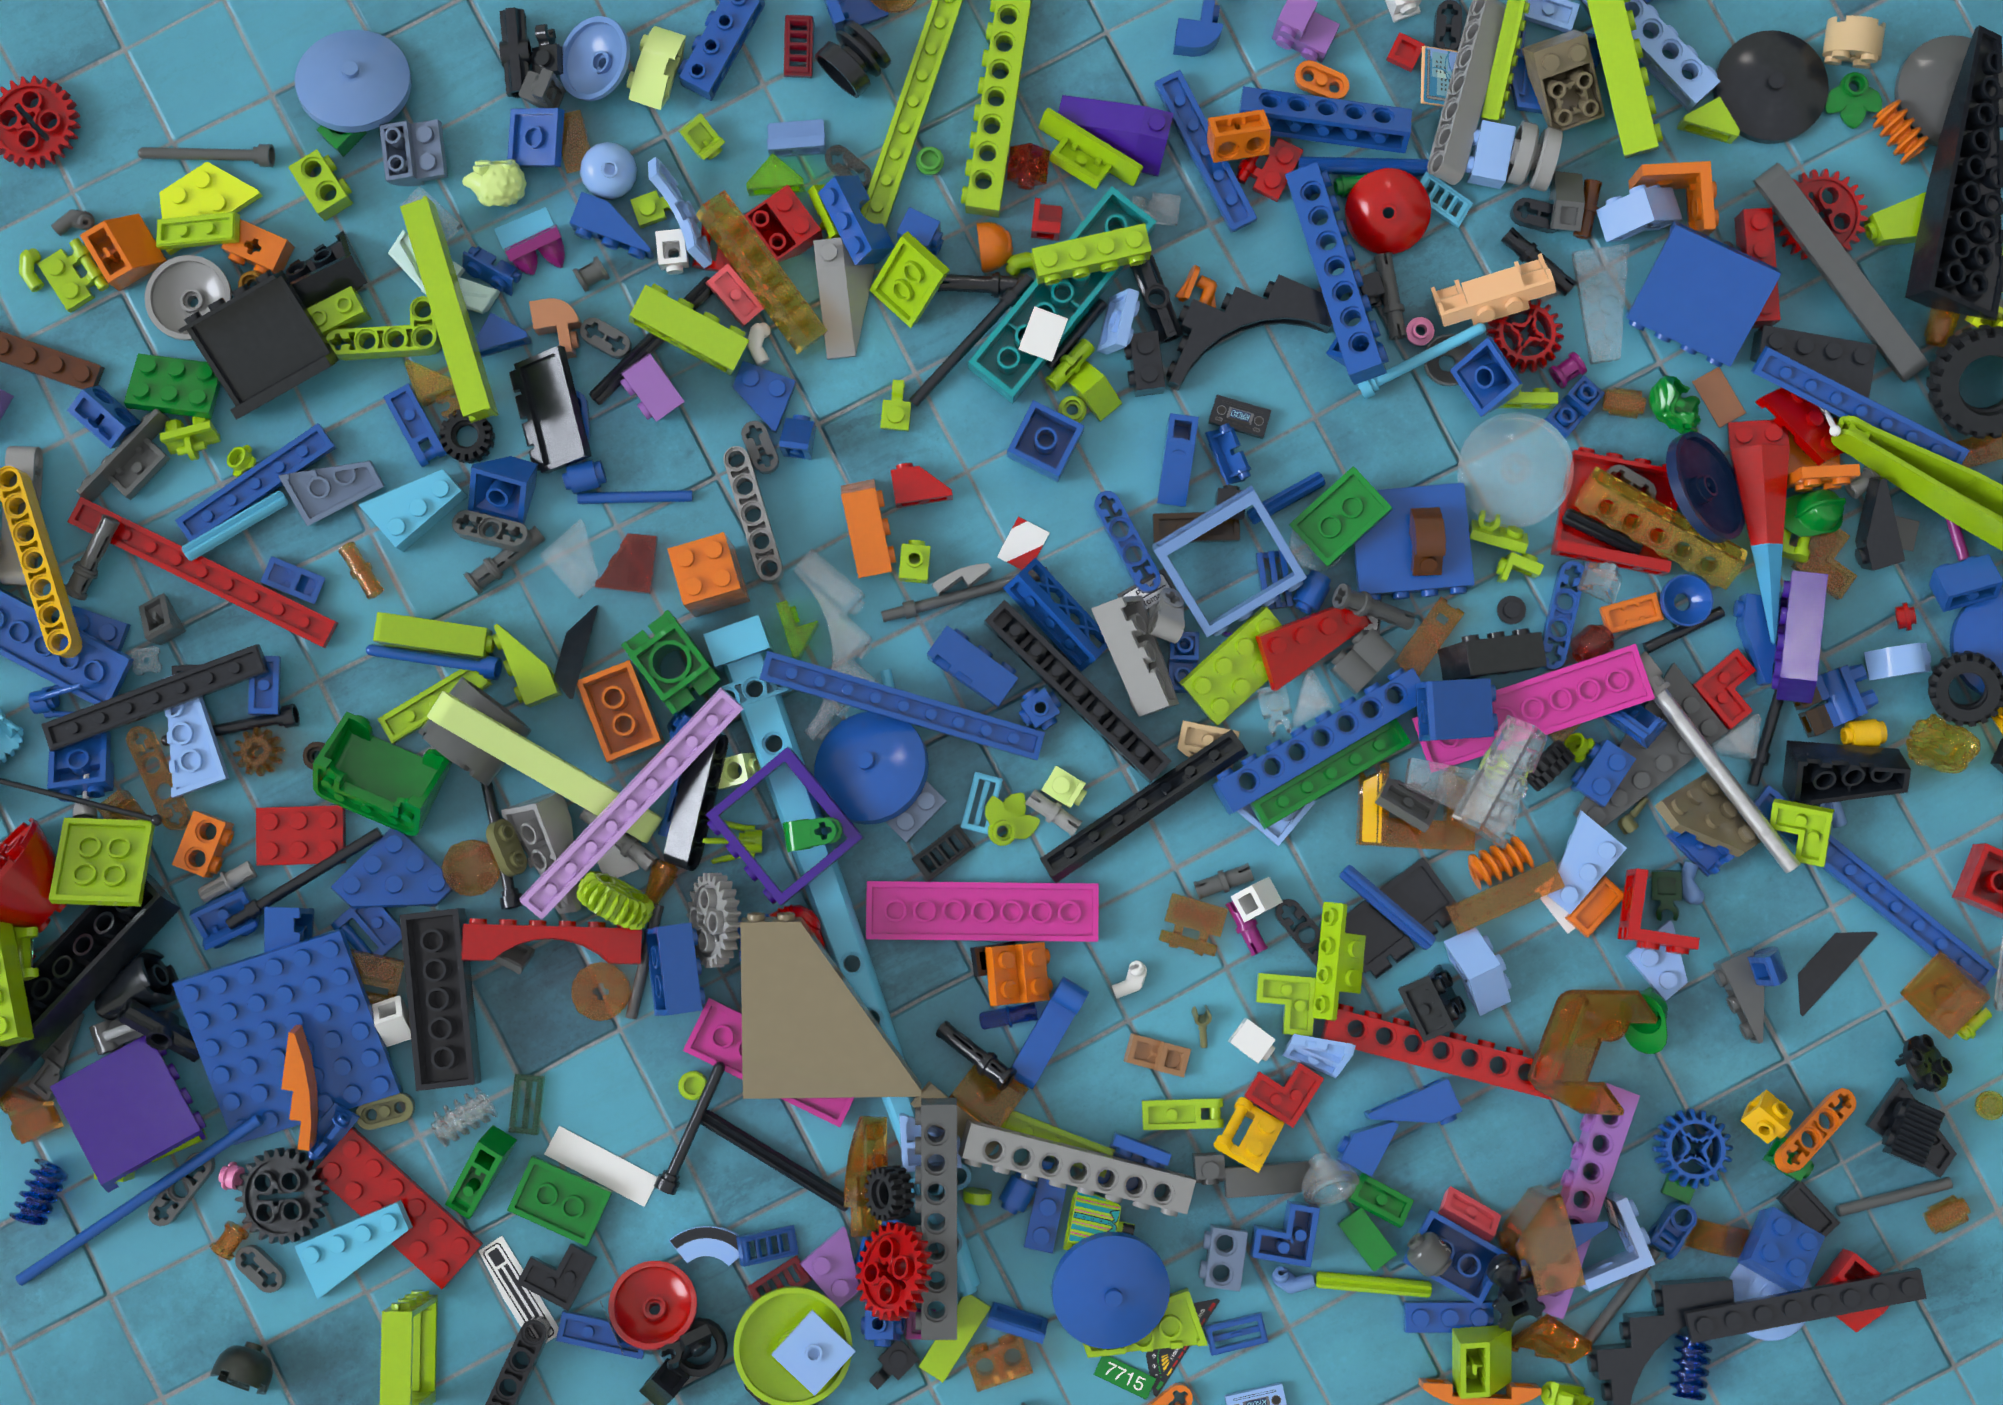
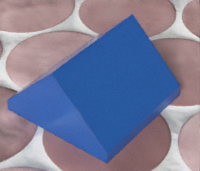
M1491 336L1487 337L1450 369V372L1480 417L1485 416L1518 396L1523 384Z

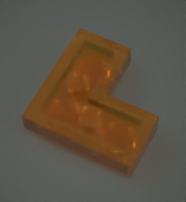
M1839 528L1832 533L1812 536L1808 547L1810 550L1809 560L1804 563L1794 561L1791 567L1801 572L1828 574L1826 592L1837 600L1841 599L1857 577L1856 574L1834 559L1850 535Z

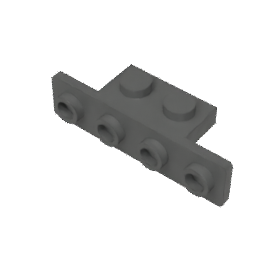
M157 408L145 415L141 424L132 433L123 438L120 446L103 459L96 471L82 481L81 486L76 492L81 497L94 502L112 483L126 498L132 500L170 460L152 440L165 428L166 421L171 419Z

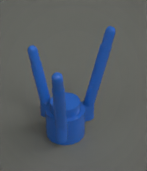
M77 683L63 688L53 685L44 687L42 690L29 693L28 697L30 709L34 714L43 713L46 719L62 717L73 713L72 711L55 710L60 705L59 695L81 689L83 685Z

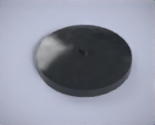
M1774 30L1760 31L1743 37L1725 53L1715 71L1718 76L1717 78L1721 82L1713 90L1714 99L1719 96L1721 97L1740 130L1739 135L1754 142L1777 144L1800 136L1817 121L1827 102L1828 77L1821 58L1808 43L1786 32Z

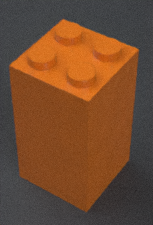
M725 532L667 548L683 605L694 617L750 602L735 547Z

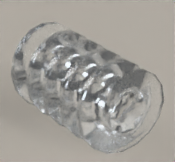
M478 1087L474 1088L475 1098H472L468 1093L464 1094L465 1104H462L457 1099L453 1100L454 1110L447 1105L443 1106L444 1116H441L437 1111L433 1112L435 1121L431 1123V1126L443 1146L448 1147L450 1139L455 1142L458 1141L461 1137L460 1133L465 1136L470 1134V1126L473 1129H478L481 1127V1121L488 1123L491 1121V1115L498 1117L493 1103L486 1093L482 1092Z

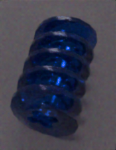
M35 1159L34 1162L41 1167L40 1169H30L29 1173L36 1178L35 1180L24 1181L30 1187V1191L20 1190L19 1194L25 1198V1201H15L14 1205L20 1209V1212H10L9 1216L25 1224L45 1225L48 1222V1217L45 1214L52 1213L53 1206L50 1203L58 1201L56 1193L63 1190L61 1182L67 1181L68 1174L52 1162Z
M1675 1335V1338L1683 1342V1345L1676 1346L1673 1349L1682 1355L1680 1358L1672 1359L1673 1363L1680 1366V1369L1670 1371V1374L1678 1378V1381L1669 1382V1386L1677 1390L1672 1395L1692 1400H1705L1706 1394L1698 1389L1708 1387V1383L1700 1377L1709 1376L1710 1371L1702 1367V1365L1711 1363V1359L1705 1356L1704 1353L1712 1352L1713 1348L1705 1343L1707 1341L1691 1343L1688 1335Z

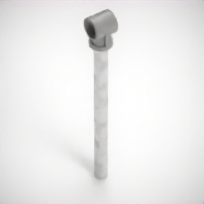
M1646 651L1643 652L1640 657L1655 697L1653 699L1783 871L1787 874L1797 868L1801 863L1667 688L1671 684L1668 680L1664 681L1661 677L1663 673Z

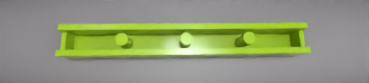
M424 196L422 199L400 206L462 415L464 418L469 417V421L473 423L499 414L436 205L427 196Z

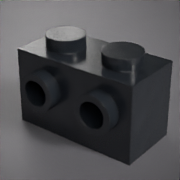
M1158 330L1134 333L1130 344L1124 348L1125 360H1130L1132 370L1127 371L1129 388H1134L1135 397L1163 394L1165 380Z

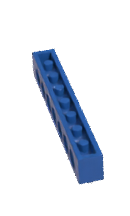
M1318 162L1286 173L1288 186L1348 375L1354 385L1387 373L1384 363L1389 362L1384 345L1378 346L1376 340L1381 334L1376 320L1370 321L1368 312L1373 311L1368 295L1362 296L1360 287L1364 286V282L1359 269L1354 270L1352 262L1356 260L1351 244H1345L1344 237L1348 235L1343 219L1338 220L1336 212L1340 211V207L1335 194L1331 196L1329 194L1328 187L1332 186L1328 171H1322ZM1320 194L1316 200H1309L1312 195ZM1321 219H1328L1325 224L1317 225ZM1336 243L1333 249L1324 250L1328 244ZM1344 268L1341 274L1332 275L1336 269ZM1353 293L1348 300H1340L1344 294ZM1352 319H1361L1357 325L1348 326ZM1361 344H1369L1366 350L1362 352L1356 351Z
M1403 668L1398 669L1387 676L1390 680L1388 683L1382 686L1378 682L1363 690L1365 693L1364 697L1357 701L1354 696L1339 704L1340 711L1333 715L1329 710L1314 718L1317 723L1316 725L1307 729L1304 724L1290 732L1292 739L1285 743L1278 739L1266 746L1265 748L1268 753L1259 758L1254 753L1241 761L1243 767L1233 772L1230 767L1216 776L1218 782L1214 783L1212 787L1228 814L1235 813L1416 707L1415 683H1420L1421 680L1415 670L1412 668L1405 672ZM1388 689L1395 690L1398 693L1399 700L1397 703H1392L1388 700ZM1364 703L1373 706L1375 711L1373 718L1364 715L1362 710ZM1339 718H1346L1349 721L1350 730L1348 732H1344L1339 728ZM1315 732L1324 734L1326 738L1324 746H1318L1314 742L1313 736ZM1291 746H1296L1300 749L1302 756L1299 761L1293 760L1289 756V748ZM1266 760H1271L1276 764L1277 772L1275 775H1270L1265 771L1264 763ZM1241 775H1248L1252 779L1251 789L1247 790L1241 787L1239 783Z

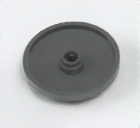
M1949 35L1929 40L1908 56L1897 74L1895 100H1901L1897 110L1907 108L1908 112L1904 116V120L1914 117L1915 121L1910 128L1913 129L1921 126L1922 130L1917 137L1920 138L1927 135L1929 138L1926 143L1933 146H1938L1948 107L1972 38ZM2002 72L1998 74L1999 83L2001 87H2003ZM2003 99L1999 100V114L2003 115Z

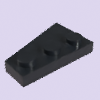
M1897 1077L1865 1123L1868 1128L1882 1138L1885 1131L1893 1126L1895 1121L1893 1110L1899 1101H1903L1904 1097L1916 1100L1907 1089L1908 1086L1903 1079ZM1939 1129L1932 1149L1927 1156L1924 1168L1936 1177L1941 1178L1957 1153Z

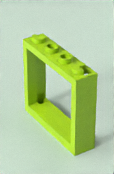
M412 1290L411 1294H405L404 1298H399L398 1302L391 1303L390 1307L382 1311L379 1405H432L435 1403L438 1295H429V1291Z

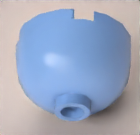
M603 142L595 144L586 152L581 161L580 175L583 184L591 194L601 199L613 200L622 197L631 190L636 181L637 166L634 157L628 149L618 143Z

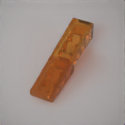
M1551 860L1446 906V909L1457 933L1461 934L1565 887L1554 861Z

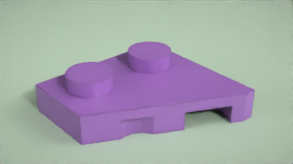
M842 1226L799 1263L823 1293L839 1308L858 1292L857 1287L859 1285L858 1279L855 1278L857 1273L848 1233L845 1227Z

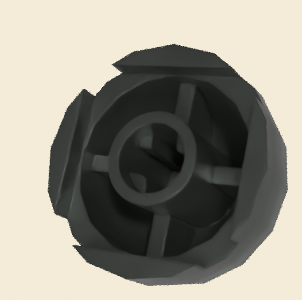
M246 1341L245 1346L234 1345L225 1349L216 1360L210 1376H218L217 1380L242 1390L249 1391L250 1386L257 1388L256 1394L266 1395L273 1375V1365L270 1358L261 1353L262 1346Z

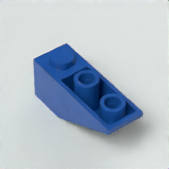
M581 192L569 222L575 231V235L586 240H591L592 237L602 241V245L613 250H617L618 247L626 249L629 255L640 260H644L645 257L654 258L651 248L608 201Z
M1173 413L1169 415L1157 504L1186 507L1199 417Z

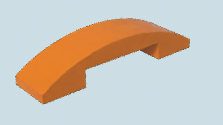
M1419 1378L1418 1382L1429 1394L1453 1405H1520L1540 1396L1542 1388L1536 1383L1510 1382L1506 1385V1394L1495 1393L1491 1397L1460 1399L1458 1393L1453 1392V1384L1448 1379Z

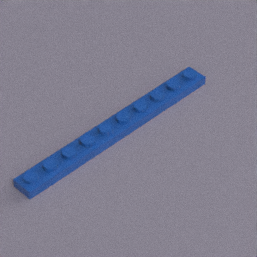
M770 651L766 653L759 680L1035 761L1038 760L1045 732Z
M1767 785L1753 802L1770 823L1774 799H1787L1770 785ZM1777 831L1797 847L1798 834ZM1830 835L1826 864L1822 868L1973 991L1980 993L1997 969Z

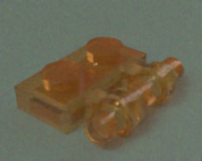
M1172 893L1164 921L1175 924L1173 932L1161 929L1158 940L1169 943V947L1177 949L1179 946L1193 950L1196 955L1203 956V954L1214 957L1217 945L1207 943L1208 936L1210 934L1221 937L1228 909ZM1186 927L1200 931L1198 939L1183 936V928Z

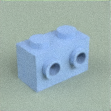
M1482 120L1474 132L1473 154L1469 156L1465 173H1469L1467 183L1501 189L1506 182L1516 126Z

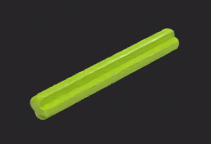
M1321 1271L1317 1272L1315 1277L1316 1286L1322 1289L1429 1298L1432 1293L1431 1282L1425 1280Z

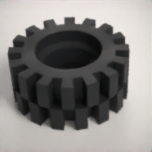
M461 409L456 410L457 414H449V420L442 422L444 427L443 430L440 429L439 434L442 436L440 442L444 446L443 449L459 462H468L469 464L474 463L475 460L480 462L483 460L482 456H488L491 453L488 451L490 447H494L493 439H495V433L492 431L493 427L486 418L471 423L469 417H463ZM465 426H472L478 432L477 441L469 447H463L457 441L458 431Z
M1558 739L1551 746H1548L1545 751L1541 752L1523 770L1521 776L1538 792L1546 787L1548 783H1551L1556 776L1561 774L1575 759V755Z
M901 1165L876 1167V1169L870 1171L871 1174L867 1175L866 1179L869 1183H865L864 1188L868 1189V1193H864L865 1198L869 1199V1202L866 1205L867 1208H872L870 1214L876 1216L875 1219L878 1221L906 1218V1215L911 1213L909 1208L914 1206V1202L911 1201L912 1198H915V1193H911L914 1183H909L912 1177L909 1173L906 1174L907 1170L904 1167L901 1168Z

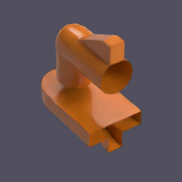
M1193 265L1185 283L1175 297L1179 298L1178 300L1181 302L1187 301L1195 285L1203 289L1199 301L1216 308L1215 292L1217 290V283L1203 275L1197 280L1200 267Z

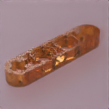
M143 726L133 727L127 733L126 742L157 813L162 816V823L166 828L178 831L183 830L187 827L191 818V813L184 797L172 798L170 795L169 798L162 800L157 793L158 787L163 783L173 787L172 773L169 772V764L159 741L150 728ZM138 733L147 735V738L144 740L146 749H154V752L145 753L143 745L135 743V740L139 738ZM156 757L160 762V768L157 772L151 774L146 770V762L148 759ZM177 800V804H172L175 812L182 813V817L179 818V824L170 821V818L174 816L172 809L169 807L164 808L163 805L171 804Z

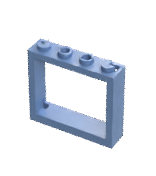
M1252 485L1152 545L1155 554L1206 637L1212 634L1213 636H1218L1224 633L1229 628L1228 625L1236 620L1241 622L1249 618L1253 614L1252 610L1261 605L1263 607L1271 605L1278 599L1277 595L1286 590L1288 592L1296 590L1302 586L1303 580L1307 578ZM1253 504L1293 572L1208 622L1168 555Z

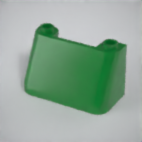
M346 711L313 762V790L318 796L331 803L410 836L418 835L452 762L436 749L427 750L422 757L372 736L373 730L368 719Z

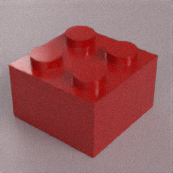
M1986 843L1973 844L1952 898L2003 919V850Z

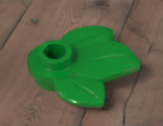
M1851 72L1845 75L1840 81V85L1829 91L1825 104L1827 114L1840 112L1842 121L1851 129L1857 128L1863 122L1866 112L1878 113L1882 110L1880 94L1875 89L1869 87L1867 78L1858 72ZM1849 84H1855L1857 91H1852Z

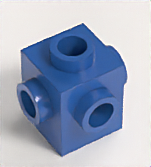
M1036 687L1022 696L1025 701L1020 703L1022 710L1018 713L1027 727L1032 725L1035 730L1041 727L1044 731L1058 722L1056 719L1060 715L1058 708L1062 705L1053 691L1048 694L1045 688L1039 691ZM1037 703L1045 704L1046 710L1043 713L1036 712L1035 705Z
M865 1310V1317L861 1319V1333L865 1335V1340L874 1342V1347H891L892 1341H901V1334L905 1332L904 1318H901L900 1321L880 1320L879 1317L872 1316V1311Z

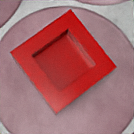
M1399 32L1386 61L1412 72L1422 51V46L1425 44Z

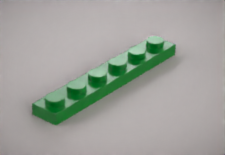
M1395 718L1249 805L1265 830L1406 747L1411 741Z

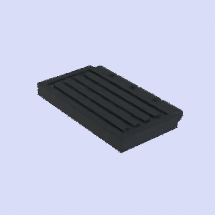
M555 346L515 363V370L509 372L513 391L521 392L515 399L520 419H528V422L522 424L527 447H535V449L529 451L531 462L538 464L537 471L548 474L591 457L565 347Z
M1423 857L1380 888L1383 893L1433 935L1438 933L1437 928L1433 924L1434 921H1437L1441 928L1444 929L1459 917L1453 908L1458 903ZM1366 900L1347 913L1345 933L1366 935L1363 963L1364 973L1370 971L1377 979L1393 967L1386 957L1390 955L1398 963L1416 950L1410 942L1411 938Z

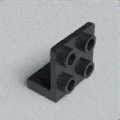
M1441 965L1435 966L1427 975L1398 988L1424 1042L1455 1029L1466 1017L1465 1003L1460 996H1456L1452 988V977L1447 970H1443Z

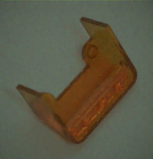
M1568 990L1562 993L1555 1003L1530 1067L1528 1079L1536 1090L1579 1113L1623 1115L1625 1110L1605 1082H1588V1078L1602 1041L1612 1042L1619 1040L1627 1032L1630 1023L1656 1024L1658 1018L1639 990Z
M1541 1184L1529 1187L1503 1223V1231L1498 1232L1502 1248H1507L1508 1254L1514 1256L1520 1262L1521 1275L1519 1280L1533 1276L1538 1296L1586 1285L1566 1206L1561 1194ZM1525 1259L1528 1265L1522 1266L1521 1260Z

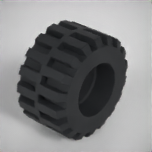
M1964 651V653L1954 652L1951 653L1952 656L1942 658L1940 660L1941 663L1938 666H1934L1932 669L1933 673L1928 679V695L1936 712L1949 723L1954 722L1957 726L1962 727L1963 724L1969 725V727H1974L1979 722L1984 724L1988 722L1987 719L1989 717H1995L1998 714L1997 710L1999 707H2003V675L1996 664L1983 654L1978 652L1975 654L1971 651ZM1963 673L1977 674L1982 678L1985 685L1983 695L1979 700L1971 704L1956 703L1949 695L1951 681Z

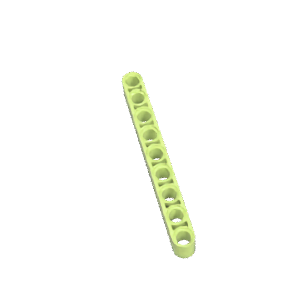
M442 691L427 715L430 720L597 816L620 793L445 691ZM647 809L626 833L644 843H648L663 818Z

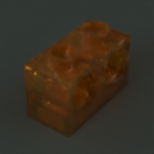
M1005 1334L998 1338V1343L988 1346L987 1342H983L970 1347L971 1352L966 1353V1360L977 1392L1033 1373V1367L1023 1338L1012 1334ZM1014 1348L1021 1353V1357L1017 1362H1009L1005 1359L1004 1354L1008 1349ZM982 1358H988L992 1361L993 1367L988 1372H982L977 1368V1362Z

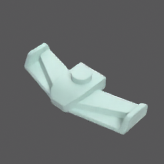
M402 230L388 254L421 288V292L426 294L409 235L406 231ZM453 262L466 308L481 314L489 311L499 296L500 291L460 278L465 269Z

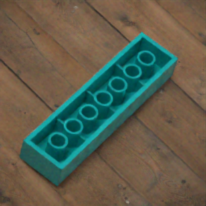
M1111 186L1068 240L1143 223L1146 225L1149 237L1155 230L1157 221ZM1126 265L1119 266L1118 269L1110 272H1092L1089 276L1083 278H1065L1061 282L1052 285H1045V283L1038 285L1037 279H1035L968 361V369L1013 404L1048 361L1018 350L1034 306L1068 318L1057 347L1058 349Z

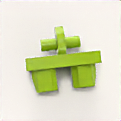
M192 417L193 425L184 427L181 420L166 421L165 432L159 433L160 441L167 446L171 455L176 453L178 456L188 454L191 461L198 460L200 450L207 449V445L221 442L220 434L213 426L211 419Z
M1548 1381L1542 1386L1540 1396L1545 1405L1594 1404L1593 1397L1583 1394L1585 1390L1583 1386L1556 1381Z

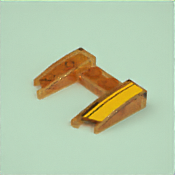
M1389 762L1380 764L1381 771L1366 777L1364 772L1359 774L1356 845L1475 851V779L1470 778L1469 782L1453 774L1456 768L1452 766L1445 768L1443 821L1432 820L1430 827L1424 833L1401 818H1389V811L1375 803L1382 785L1389 778Z

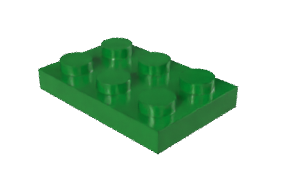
M138 353L124 404L128 409L153 411L157 408L162 413L212 419L221 383L207 362Z
M1353 466L1289 525L1329 568L1387 516L1393 508Z
M533 1155L507 1211L587 1247L613 1191Z

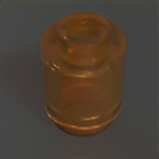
M1931 308L1924 332L1926 337L1925 343L1944 348L1949 343L1947 339L1955 334L1960 314Z
M1620 387L1606 388L1602 411L1609 412V415L1637 419L1638 414H1644L1646 397H1642V391Z
M1951 1195L1927 1208L1928 1211L1923 1213V1217L1934 1234L1939 1232L1944 1234L1968 1222V1214L1971 1211L1962 1197L1957 1199L1955 1195Z

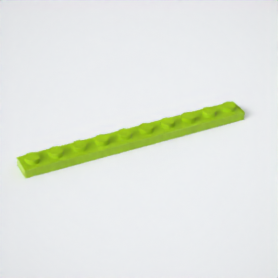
M932 0L867 191L870 200L861 208L862 215L868 221L874 224L883 223L885 229L964 0Z

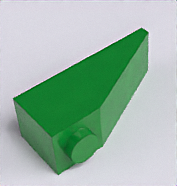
M492 1125L477 1142L445 1205L470 1220L507 1161L517 1139Z

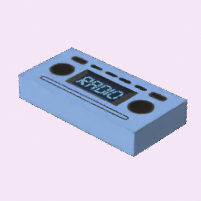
M1281 1382L1224 1395L1226 1405H1287Z

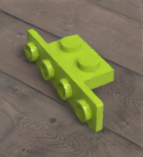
M1047 108L1044 111L1038 128L1059 141V144L1049 157L1050 162L1096 190L1108 173H1111L1130 186L1135 185L1143 169L1141 164L1051 108Z
M1323 903L1313 1018L1335 1021L1337 1019L1339 992L1361 994L1366 935L1345 933L1348 906L1344 903Z

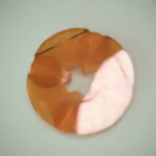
M606 962L590 964L578 972L572 984L571 995L573 1003L580 1014L591 1020L604 1021L614 1018L625 1009L630 1000L631 986L628 978L617 966ZM599 983H604V988L609 989V994L604 995L603 1000H599L598 995L593 993L594 988H598Z

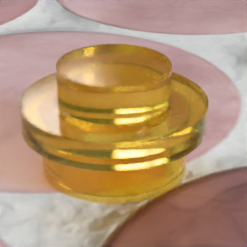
M1994 1091L1980 1093L1975 1100L1977 1114L1986 1120L2000 1118L2003 1115V1097Z

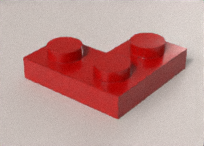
M1738 648L1734 649L1692 684L1728 730L1736 726L1753 711L1735 690L1739 684L1756 671Z
M1298 1062L1284 1086L1258 1071L1243 1096L1294 1128L1324 1078Z

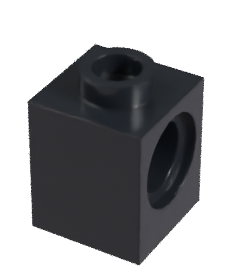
M669 1358L652 1373L639 1390L654 1405H667L690 1378L679 1367L668 1370L667 1361L670 1360Z

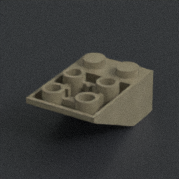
M1574 29L1522 48L1528 77L1548 127L1565 131L1605 116L1586 33Z

